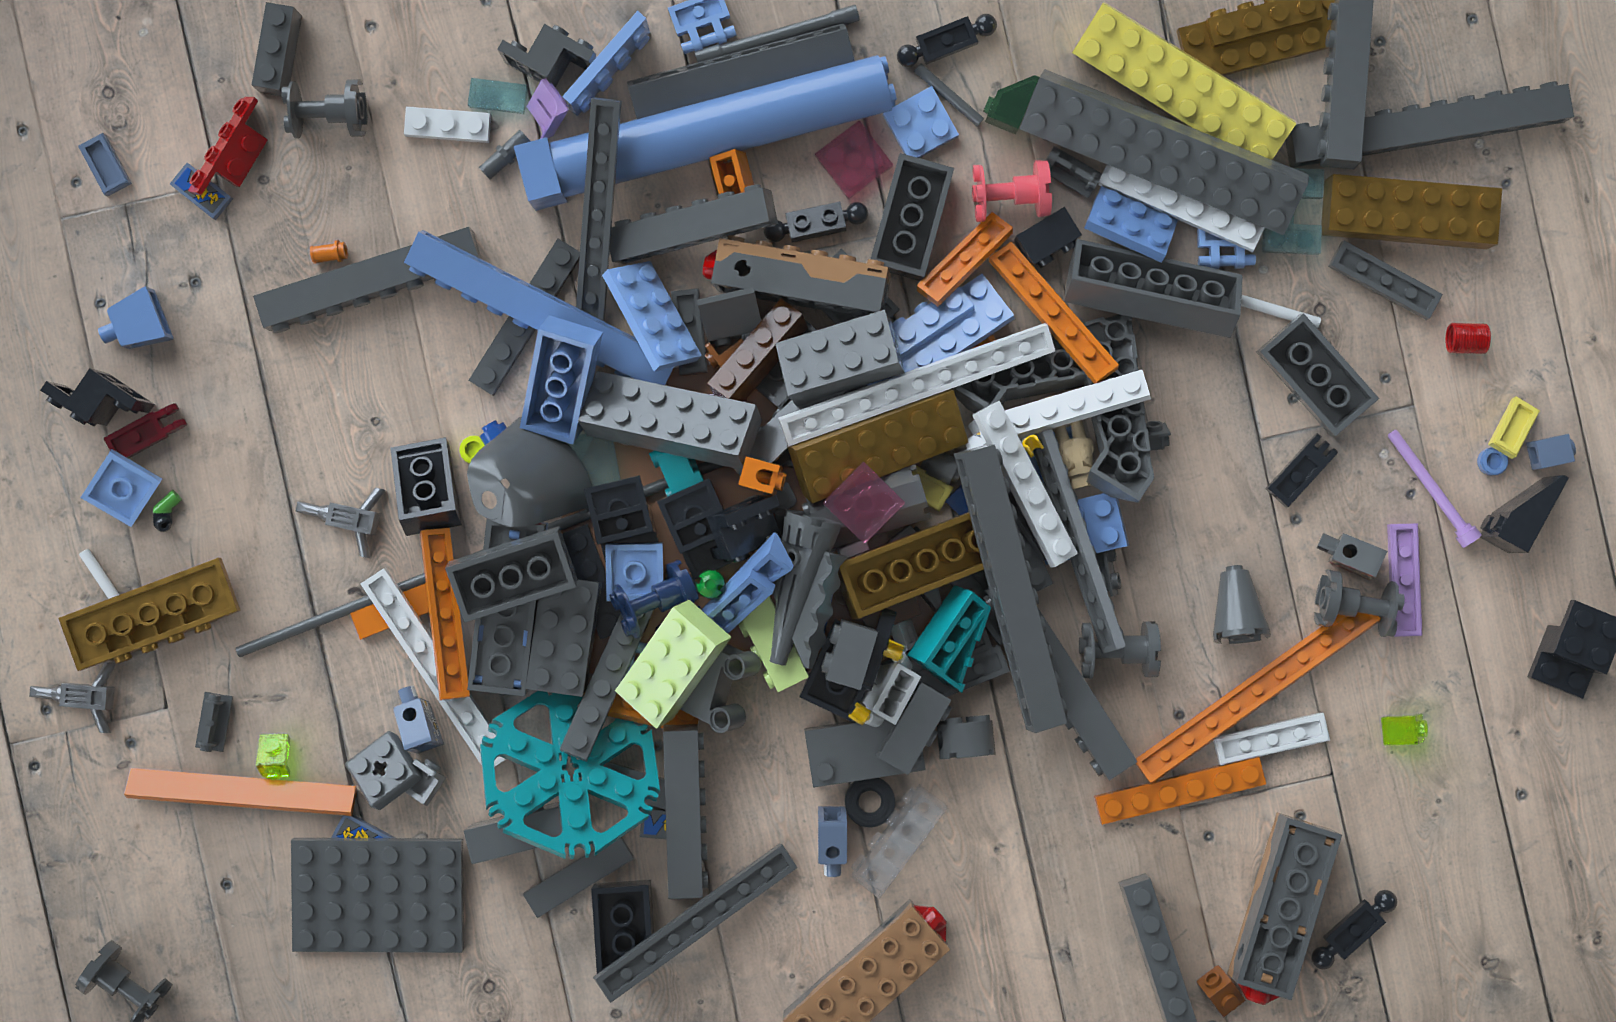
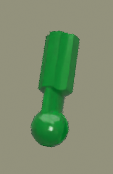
M707 570L699 575L701 580L699 584L696 583V587L700 595L713 599L722 594V591L719 590L726 584L722 574L715 570Z

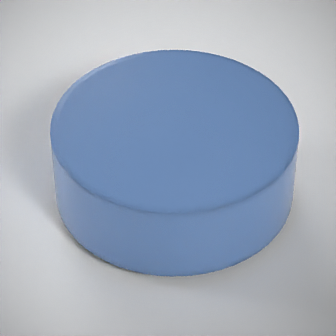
M1493 447L1486 448L1480 452L1477 464L1480 471L1490 476L1499 475L1508 466V456Z

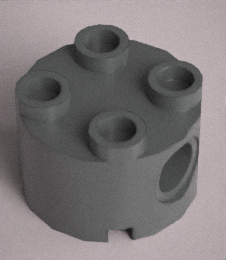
M990 715L966 717L965 723H962V717L947 718L944 722L939 721L937 737L940 759L996 755L993 721L990 720Z

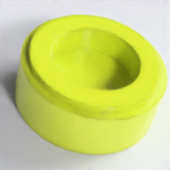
M469 436L462 441L460 455L466 462L470 463L476 453L485 446L481 438Z

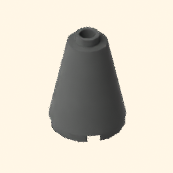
M1242 565L1227 566L1226 571L1220 573L1213 641L1222 644L1221 638L1229 639V644L1261 641V635H1264L1267 639L1270 638V628L1249 570L1243 569Z

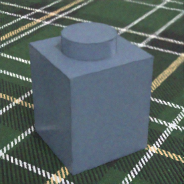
M1569 434L1526 442L1532 470L1575 462L1576 447Z

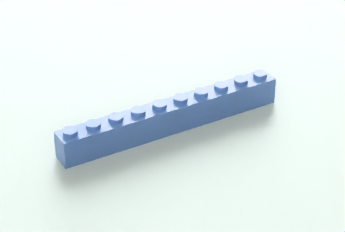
M424 230L418 232L404 263L410 266L409 270L422 277H425L427 274L436 279L435 283L447 290H451L453 287L461 291V296L468 301L476 303L479 300L487 304L486 309L496 315L502 316L505 313L513 317L512 322L522 328L528 329L530 326L538 330L548 315L602 331L603 336L597 366L604 368L606 364L616 369L614 373L618 376L632 377L637 380L665 385L674 368L671 367L654 372L636 337Z

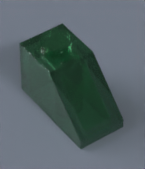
M1036 75L999 89L995 98L989 96L983 110L984 113L988 114L985 122L1016 135L1040 77Z

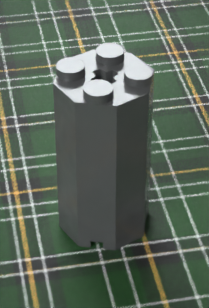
M915 464L815 503H811L806 498L807 503L802 504L805 515L818 518L823 517L842 524L833 548L932 518L930 513L925 514L923 510L929 506L919 474H912V471L917 469Z

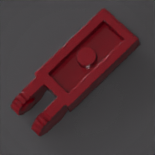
M173 403L156 412L152 411L103 439L110 451L113 449L129 459L168 438L169 434L179 431L188 424L182 418L166 427L163 426L160 419L173 415L179 410L177 404Z

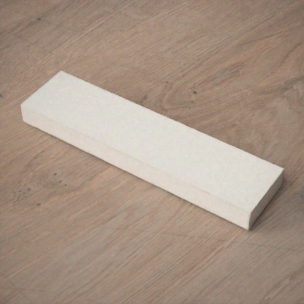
M1323 712L1223 734L1213 740L1218 764L1224 765L1330 741L1325 715Z

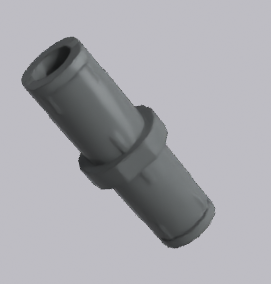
M519 130L503 146L498 145L495 148L497 151L480 165L479 169L491 180L507 164L511 165L514 162L513 159L516 157L514 146L531 141Z

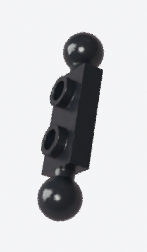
M982 14L976 19L974 24H971L969 17L966 16L916 36L918 46L903 45L897 52V60L904 67L914 66L918 62L919 57H923L926 65L978 45L976 35L979 34L984 37L992 35L996 31L997 21L990 14Z
M839 201L786 213L787 223H782L778 220V224L764 228V235L771 242H779L785 237V234L790 233L791 242L793 243L845 232V222L849 221L856 225L864 223L868 217V209L863 203L854 202L848 206L847 210L842 211L841 202Z
M1381 890L1375 895L1372 906L1364 899L1323 936L1329 945L1327 947H1318L1313 951L1311 956L1313 964L1317 968L1325 970L1334 964V956L1336 954L1343 960L1348 958L1386 923L1380 914L1382 912H1392L1396 908L1398 903L1396 895L1389 890Z

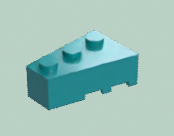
M954 585L907 656L944 685L963 693L965 684L962 682L967 668L972 666L974 659L971 656L976 641L980 642L991 607L974 592Z

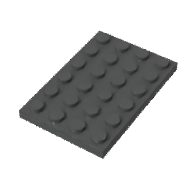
M293 838L291 840L292 952L462 953L464 950L463 839Z

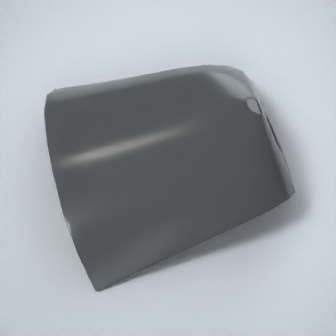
M522 417L516 419L510 426L479 450L468 466V483L472 501L477 512L483 517L509 527L529 526L588 508L584 489L592 487L587 470L575 451L567 442L520 428ZM502 479L509 481L510 486L508 488L503 486L501 483ZM485 491H490L496 496L497 504L493 509L487 508L482 502V494Z

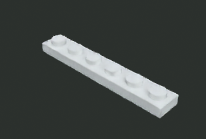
M1108 164L1098 182L1100 186L1114 190L1121 195L1141 202L1150 208L1166 213L1177 220L1251 252L1254 251L1264 230L1262 226Z
M1139 370L1005 410L1018 437L1022 438L1147 401L1151 397L1143 370ZM980 431L983 445H987V443H986V441H985V439H984V437H983V435H982V433H981V431Z
M997 401L973 414L972 416L987 445L995 444L996 449H999L1003 459V464L1001 465L1002 474L1007 478L1010 490L1050 568L1056 567L1078 554L1001 402Z

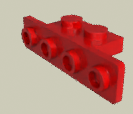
M244 97L236 102L232 110L234 115L219 130L218 136L220 138L216 145L211 146L204 156V165L192 175L189 182L191 186L188 190L190 193L202 195L215 173L234 186H241L268 141L264 136L245 124L258 103V99L255 97Z

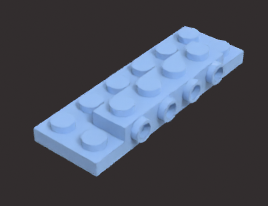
M980 274L961 288L958 287L939 307L932 302L930 304L927 301L922 302L914 309L915 314L907 319L904 317L898 318L892 325L904 371L908 372L970 350L1013 321L1015 317L985 276Z

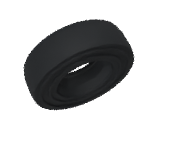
M881 778L854 781L845 794V808L848 816L856 824L869 828L877 827L884 824L892 816L895 809V795L890 785ZM866 791H874L881 798V805L875 812H865L859 806V798Z

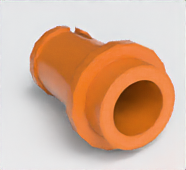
M335 240L334 244L310 246V256L313 264L333 260L343 262V259L348 258V249L345 242Z

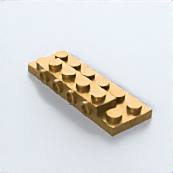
M1264 0V4L1254 6L1253 1L1245 2L1237 6V11L1227 13L1226 8L1210 13V18H1207L1206 21L1178 28L1176 32L1181 50L1225 76L1329 49L1330 47L1325 45L1328 30H1331L1332 20H1328V9L1330 3H1334L1335 0Z
M216 558L59 617L58 619L77 671H82L106 661L115 660L116 664L132 659L131 653L141 650L142 654L159 649V642L168 640V643L172 644L185 639L184 633L194 630L195 634L212 629L210 623L241 610L222 558Z

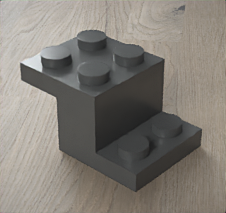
M544 24L528 53L526 52V47L513 40L511 44L502 40L497 48L507 65L538 82L546 78L555 87L570 62L586 70L596 59V53L592 50L594 47L582 39H578L576 42L567 37L569 33L557 25L551 28Z

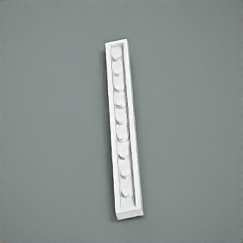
M1043 323L779 417L788 446L795 445L1055 352L1048 324Z

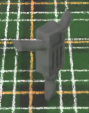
M374 488L360 508L337 503L319 506L298 501L295 512L319 517L326 521L325 525L354 531L359 556L371 558L366 534L376 535L381 514L373 512L371 509L386 490Z
M105 662L92 685L62 683L61 686L55 688L30 686L29 697L53 699L60 702L59 706L90 709L99 732L111 733L102 710L113 709L115 687L104 686L116 663Z

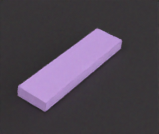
M1418 523L1387 524L1389 582L1395 581L1399 586V593L1405 596L1403 609L1397 612V631L1394 637L1422 636Z

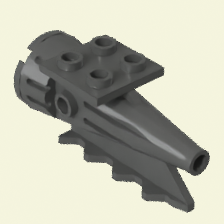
M786 510L783 536L780 540L794 566L790 572L772 582L775 584V588L771 595L775 597L776 607L769 661L778 665H786L789 654L795 644L804 667L812 669L817 659L818 651L826 643L824 627L825 623L833 615L831 599L841 583L838 570L840 565L847 559V556L831 553L842 524L831 519L805 515L806 513Z

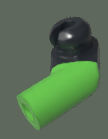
M171 490L153 507V524L160 532H167L171 528L172 509L182 501V498L174 490Z

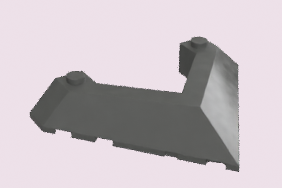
M1118 314L1083 323L1119 364L1118 369L1102 381L1139 371L1131 316ZM1051 334L1055 352L951 389L954 390L955 397L966 409L975 414L997 401H1000L1003 406L1005 401L1085 387L1094 383ZM1144 401L1091 417L1100 456L1090 469L1086 481L1110 497L1139 503L1154 480L1149 435L1145 421Z

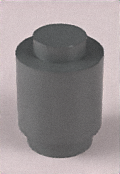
M946 452L923 460L920 466L921 469L926 471L925 474L947 485H950L951 481L957 483L960 478L955 457Z

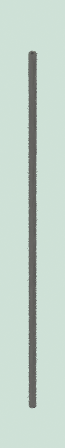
M709 462L697 465L702 475L723 467V465ZM663 478L647 484L643 488L645 496L648 497L669 488L666 479ZM589 508L549 523L548 530L560 526L562 531L591 519ZM425 573L397 583L402 592L425 584ZM368 595L240 645L236 647L237 655L243 657L347 616L352 612L372 605L373 602Z

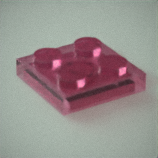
M860 120L815 153V157L848 200L893 167V163Z
M862 462L823 504L865 544L905 502L866 463Z

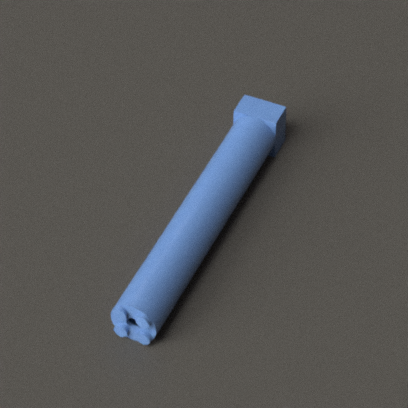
M876 55L621 123L619 128L615 184L709 160V157L733 149L743 151L892 111L897 98L893 83H887V73H889L887 59L885 56L879 57ZM589 132L554 142H549L546 137L514 146L527 199L535 211L568 203L567 197L584 193Z

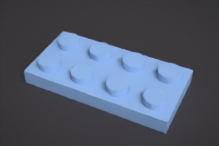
M639 11L631 17L562 96L569 110L576 116L590 109L591 98L595 97L600 90L604 92L613 81L611 77L617 70H624L632 59L630 55L636 49L641 50L649 41L650 37L648 35L650 30L647 19Z
M651 261L606 270L602 276L654 372L696 362L702 356Z

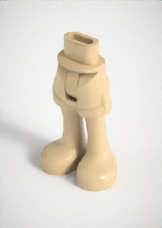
M1082 420L1070 423L1073 438H1069L1065 425L1053 428L1059 443V451L1063 463L1068 469V478L1073 490L1092 486L1086 481L1089 471L1093 466L1092 454L1095 449L1092 439L1086 437Z

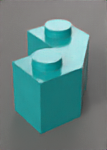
M655 450L649 453L654 467L661 468L669 488L665 489L667 497L704 481L695 459Z

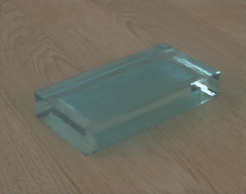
M471 78L468 107L524 114L528 86L525 84Z

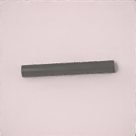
M922 63L915 69L914 72L929 86H932L936 92L975 126H979L984 120V117Z

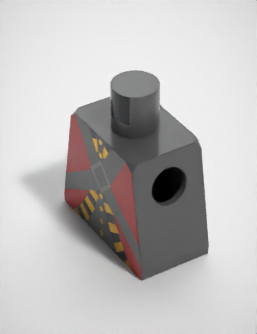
M1323 533L1316 547L1331 555L1328 562L1369 581L1376 578L1388 552L1344 533L1339 539ZM1344 547L1352 551L1351 558L1344 556Z

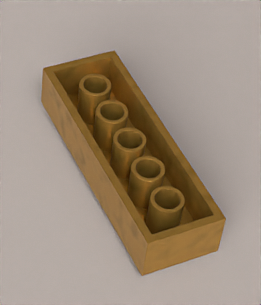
M1332 174L1324 182L1320 235L1487 250L1498 245L1502 188Z
M949 389L795 445H787L802 494L811 503H815L969 442L954 390Z
M968 512L849 558L840 565L838 576L841 582L840 590L851 619H859L981 571L984 567Z

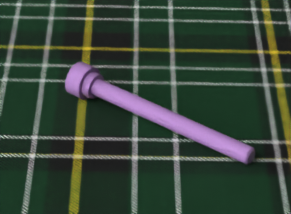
M1397 430L1388 434L1390 441L1455 527L1456 540L1462 548L1480 538L1482 534L1476 526L1465 523Z

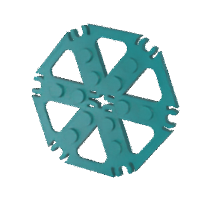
M536 691L492 720V724L488 726V731L496 735L495 738L490 739L485 736L482 738L480 753L486 810L491 807L488 814L490 817L497 813L504 816L497 824L499 829L503 828L504 834L563 859H566L565 847L569 848L568 856L570 859H574V849L578 847L583 848L585 858H589L591 852L590 845L593 846L595 856L646 821L649 815H651L653 807L646 805L644 801L650 799L656 802L660 792L652 729L646 733L649 725L637 726L632 721L615 718L614 722L600 731L588 761L577 760L576 757L561 752L560 747L583 697L551 692L549 696L548 692ZM537 705L546 706L549 712L552 744L517 730L513 724L515 719ZM637 744L643 750L646 775L640 780H635L603 765L632 745ZM500 756L537 773L510 791L502 792L496 786L494 761ZM568 757L570 758V763H572V767L578 768L574 770L572 782L570 780V775H568V771L562 770L566 768V764L568 763ZM588 794L627 810V816L607 831L602 833L596 832L592 827ZM558 796L562 833L559 836H548L524 824V818Z

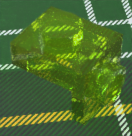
M1422 713L1381 717L1384 745H1418L1424 742L1425 737L1428 736L1427 721L1423 720Z
M260 734L256 767L262 777L277 780L281 777L290 776V769L287 765L290 746L288 734Z

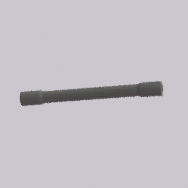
M851 5L831 11L829 14L694 52L698 63L839 24L847 25L860 21L856 5Z

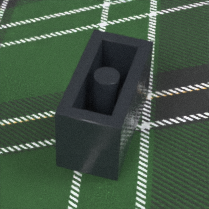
M1064 206L1016 235L1014 242L1033 267L1038 264L1042 268L1055 260L1052 255L1062 250L1065 254L1074 249L1077 239L1082 234Z

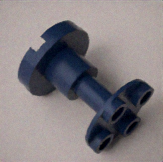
M680 560L666 565L667 580L651 586V593L629 601L619 584L614 586L613 593L609 595L614 609H619L624 620L620 621L627 637L633 635L636 639L640 637L637 616L657 608L661 612H665L687 600H691L694 603V600L699 599L687 569L680 570L678 567L682 564Z

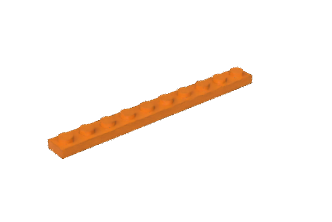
M1357 612L1355 617L1337 615L1332 626H1321L1137 757V763L1135 764L1152 785L1380 622L1381 618L1376 615Z

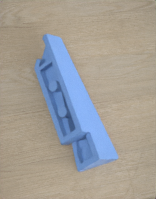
M773 533L725 586L719 590L722 591V594L711 599L701 609L726 633L733 630L773 593L775 584L772 582L793 569L794 565L779 536Z

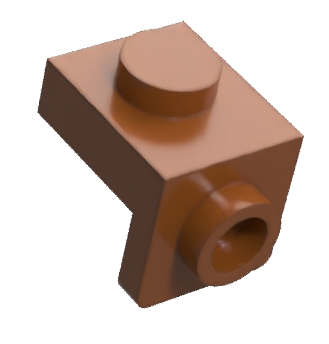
M741 339L721 355H718L712 345L708 343L705 345L708 352L704 356L713 368L717 366L721 368L743 343V340Z
M1219 965L1197 980V984L1223 1018L1246 1001Z

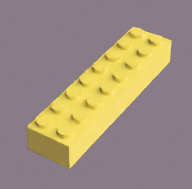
M1105 2L1102 3L1072 52L1188 126L1271 160L1296 125L1295 120Z

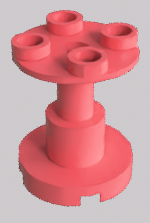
M1047 160L1034 161L1033 175L1013 176L1012 182L985 184L983 166L973 165V181L977 182V185H972L973 202H978V205H975L976 222H984L986 220V201L1013 199L1014 205L1035 204L1038 217L1051 215L1052 193H1049L1051 175Z

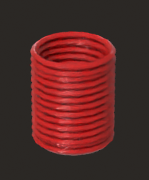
M1450 323L1445 337L1447 351L1453 354H1486L1491 343L1490 327L1484 323Z

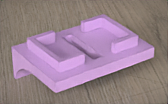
M546 78L540 81L526 106L540 125L542 131L540 139L546 137L548 139L554 136L569 111L565 100L555 86L549 83Z

